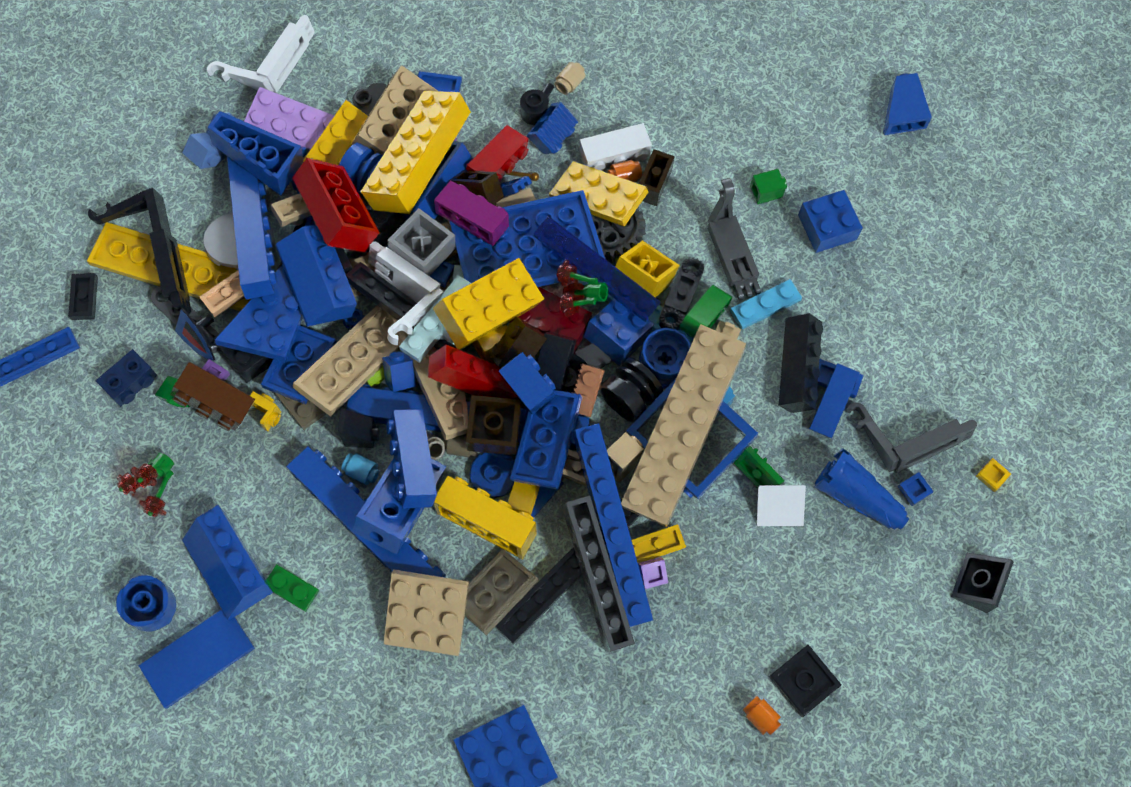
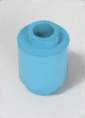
M349 453L341 467V470L347 476L365 485H368L370 482L374 483L380 473L377 463L358 453L355 455Z

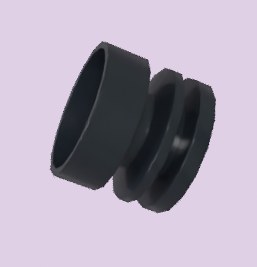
M628 358L622 363V366L616 369V376H609L600 385L599 392L605 402L616 413L633 423L646 410L645 404L651 405L663 392V388L656 376L647 367L635 359Z

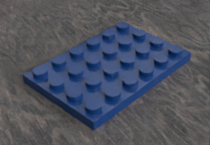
M584 190L502 207L509 215V227L494 246L449 221L451 231L455 234V246L463 277L470 283L518 258L522 261L537 287L574 279L559 274V269L586 277L605 273L608 270Z

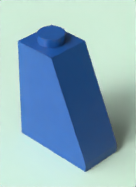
M904 73L896 76L891 87L883 130L884 135L926 129L932 116L918 73Z

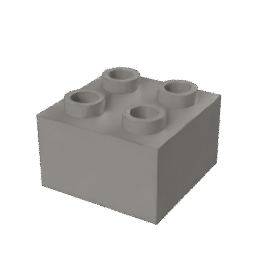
M418 208L388 239V248L430 276L456 249L455 234Z

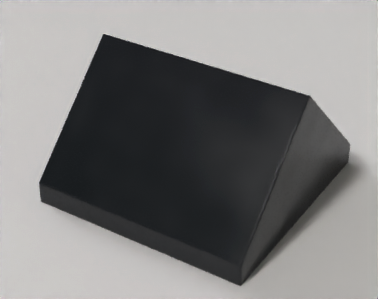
M967 552L951 597L985 613L994 610L999 605L1014 561L1012 559Z

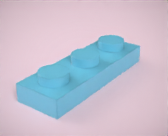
M791 279L732 307L730 312L742 330L801 301L802 296Z

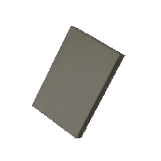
M502 548L469 582L465 617L487 636L539 581L538 578Z

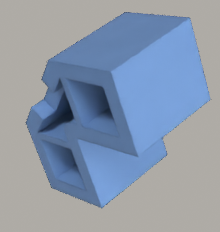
M214 114V115H213V117H212V119H211V122L213 121V119L215 118V116H216L217 114ZM208 129L206 133L190 134L182 152L200 169L215 167L227 157V155L212 145Z

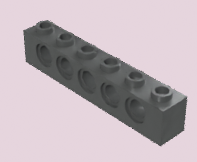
M586 496L566 502L561 507L605 652H612L634 645L635 642L591 498Z

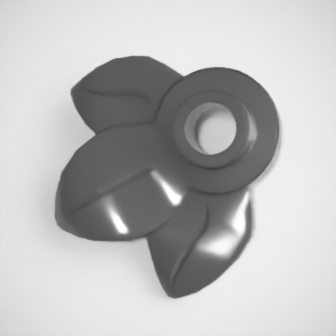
M373 83L367 89L357 90L352 98L353 105L369 116L387 84Z

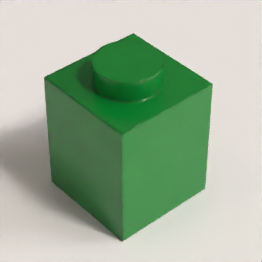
M779 169L753 175L750 187L757 205L783 198L785 189H787V182L785 177L781 176Z

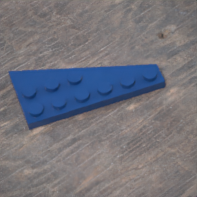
M283 265L275 272L277 284L273 285L274 294L252 298L215 339L216 345L286 362L303 316Z

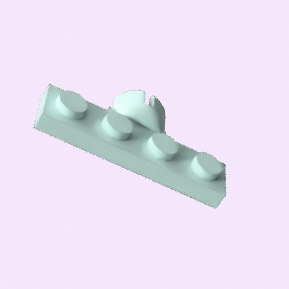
M458 275L412 330V334H409L399 346L400 350L420 363L438 340L445 339L455 345L434 312L433 307L443 298L471 283Z

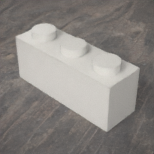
M644 123L580 139L579 151L584 165L603 171L612 164L629 160L643 161L651 155L652 144Z

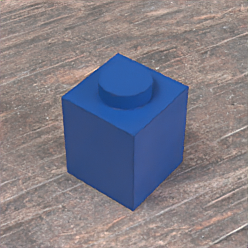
M398 351L391 353L389 356L382 357L385 384L393 392L416 387L413 360L407 354Z

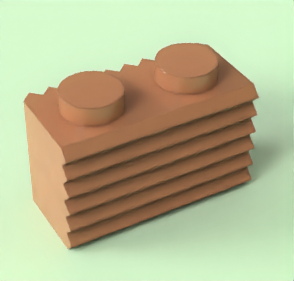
M582 363L580 364L581 368L578 369V377L575 378L577 382L574 383V391L571 393L581 394L582 396L578 414L591 417L604 370Z

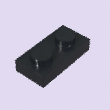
M95 273L71 275L68 317L71 320L95 319L98 276Z

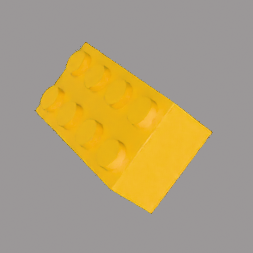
M518 258L443 298L433 307V310L457 349L460 350L515 319L516 316L518 317L542 302L544 297L522 261Z
M447 476L434 501L437 514L523 560L537 535L536 522L533 521L534 518L524 511L518 513L512 510V506L503 500L497 502L489 498L490 494L480 488H477V490L470 488L468 483L460 477L453 479Z

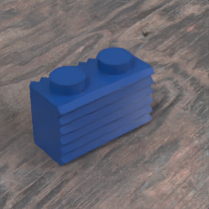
M562 102L552 103L527 134V138L532 141L541 153L555 154L562 148L561 143L575 131L574 126L578 123V120Z

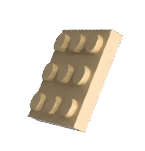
M393 570L390 582L384 644L459 656L469 581Z

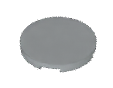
M233 213L219 217L208 226L203 242L206 254L212 262L218 266L223 265L239 270ZM271 227V230H267V234L270 233L272 244L274 246V232Z

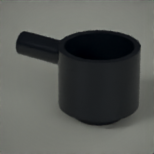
M548 82L542 91L532 89L526 91L521 96L520 114L524 122L535 125L549 108L548 97L554 89L553 84Z

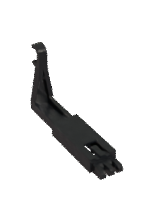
M152 187L114 206L107 202L105 205L107 211L102 215L97 216L94 211L89 209L88 216L96 224H104L117 218L149 211L153 230L149 234L162 294L168 297L172 306L179 312L183 308L190 314V297L177 240L171 235L163 197Z

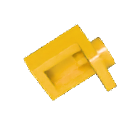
M253 391L250 395L255 398L252 406L265 413L260 420V424L264 430L269 431L271 427H275L280 421L281 411L273 403L274 400L265 393L259 395Z

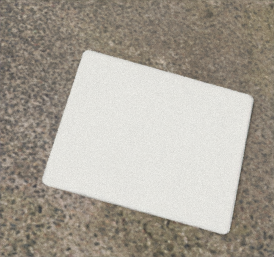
M759 486L757 526H804L806 486Z

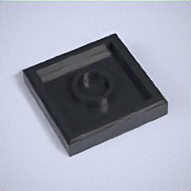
M809 644L769 676L801 717L808 714L842 685Z

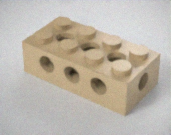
M401 65L389 81L352 144L361 143L373 149L374 154L380 153L384 155L423 91L438 90Z

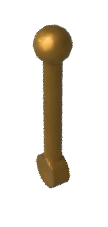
M512 171L509 174H505L518 177L529 176L533 181L539 179V174L536 172L528 174Z

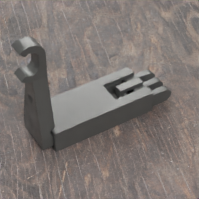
M731 178L721 180L723 189L719 190L720 198L709 216L707 229L729 285L734 287L738 300L744 298L742 290L745 291L747 297L752 296L751 287H753L755 295L761 294V289L757 281L759 277L758 269L736 215L733 216L734 185Z
M857 402L852 403L846 410L848 413L852 411L859 412L863 420L858 422L856 429L864 428L889 472L895 470L896 473L970 439L977 427L975 420H969L960 424L955 419L894 447L874 422L864 405Z

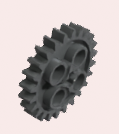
M639 207L626 225L628 226L625 227L591 214L605 260H607V257H610L612 262H615V256L620 257L637 245L638 242H641L643 235H646V223L643 212L639 211Z

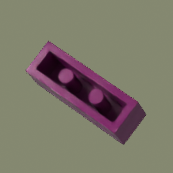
M451 180L434 200L437 214L492 246L509 227V215L504 208L489 203L483 196L475 195L464 185L456 184Z

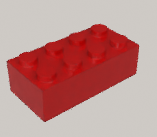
M306 158L293 176V180L316 226L319 228L324 242L330 247L365 252L380 232L344 166Z

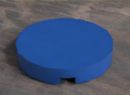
M483 453L477 456L471 464L469 474L474 489L480 488L490 494L489 498L503 497L511 492L514 481H511L509 478L514 460L510 455Z

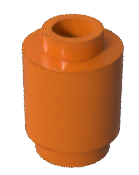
M633 160L612 164L607 172L632 182H637L642 177L640 163Z
M758 696L743 709L747 714L745 717L762 735L766 732L771 735L781 725L778 721L781 716L765 699L761 700Z

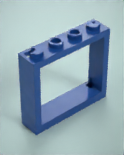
M675 380L626 430L630 437L635 436L641 442L644 449L648 441L638 431L667 401ZM722 401L718 413L740 432L744 438L698 486L688 479L683 492L690 498L695 496L699 499L758 437V432L724 401Z

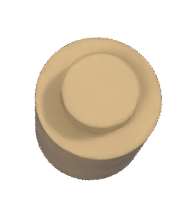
M569 62L556 77L554 83L556 89L564 95L572 93L586 76L583 66L577 62Z

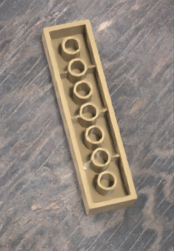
M700 324L622 499V508L668 527L744 354L745 342Z

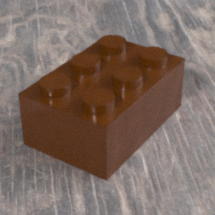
M188 362L170 394L174 397L173 401L179 405L186 407L188 404L196 409V414L205 419L213 418L218 421L217 425L226 431H230V429L235 431L239 427L255 401V398L191 362Z

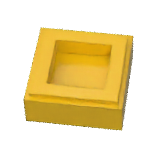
M992 458L976 477L993 492H996L1011 473Z

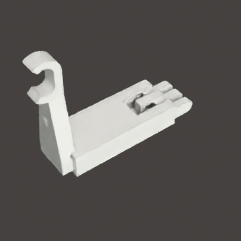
M303 15L296 24L289 22L256 72L230 66L219 61L210 63L207 67V72L209 76H212L216 70L223 71L221 75L225 82L231 78L257 91L259 87L277 93L307 49L315 31L308 16Z
M372 242L369 246L368 262L376 268L375 273L417 303L388 329V341L393 345H398V335L395 334L399 331L412 334V327L420 322L444 291L440 289V283L388 247H383L377 242Z

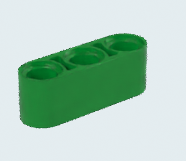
M712 285L685 316L679 329L695 338L700 324L711 328L725 311L724 307H728L733 297L717 286Z

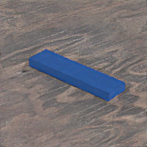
M67 327L0 359V387L79 349L80 346L72 329Z

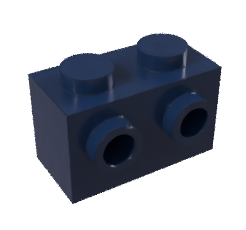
M132 349L95 381L121 407L132 402L136 394L142 388L149 387L158 375Z

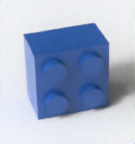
M845 190L804 202L798 213L815 253L855 241L863 229Z
M618 295L589 321L584 337L620 366L644 343L647 336L651 333L654 323Z
M522 352L501 368L499 372L529 411L534 414L555 397L553 390L556 387L547 374L544 376L540 375L538 372L540 367L531 355L526 357Z

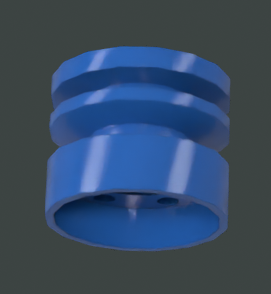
M355 143L346 151L339 165L344 166L360 197H364L361 190L383 155L380 153L374 154L373 149L361 143Z
M657 329L649 334L644 341L638 362L647 367L656 376L662 388L665 389L677 378L691 347L690 341L683 333L676 329Z

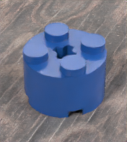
M148 575L134 577L118 593L116 600L118 614L126 623L136 629L146 632L156 631L172 621L176 611V597L171 588L157 578Z

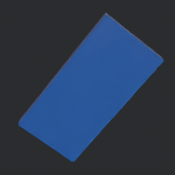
M553 390L555 397L534 414L528 410L509 478L511 481L558 490L573 435L572 432L575 428L582 401L581 394Z
M221 609L138 666L163 707L168 709L254 650L255 647L236 617L228 620Z

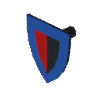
M182 308L175 332L196 353L206 359L215 360L210 347L215 342V338L205 328L214 322L213 317L208 314L195 322Z

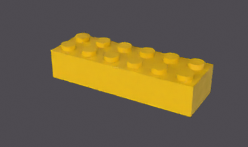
M423 91L420 95V98L361 190V193L373 210L404 214L411 213L471 113L460 92Z

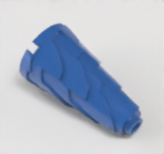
M844 448L839 450L833 456L838 460L827 463L813 487L845 506L852 507L861 514L876 520L888 529L892 528L895 530L898 528L901 530L909 520L905 507L894 499L888 490L878 483L876 478L857 462Z

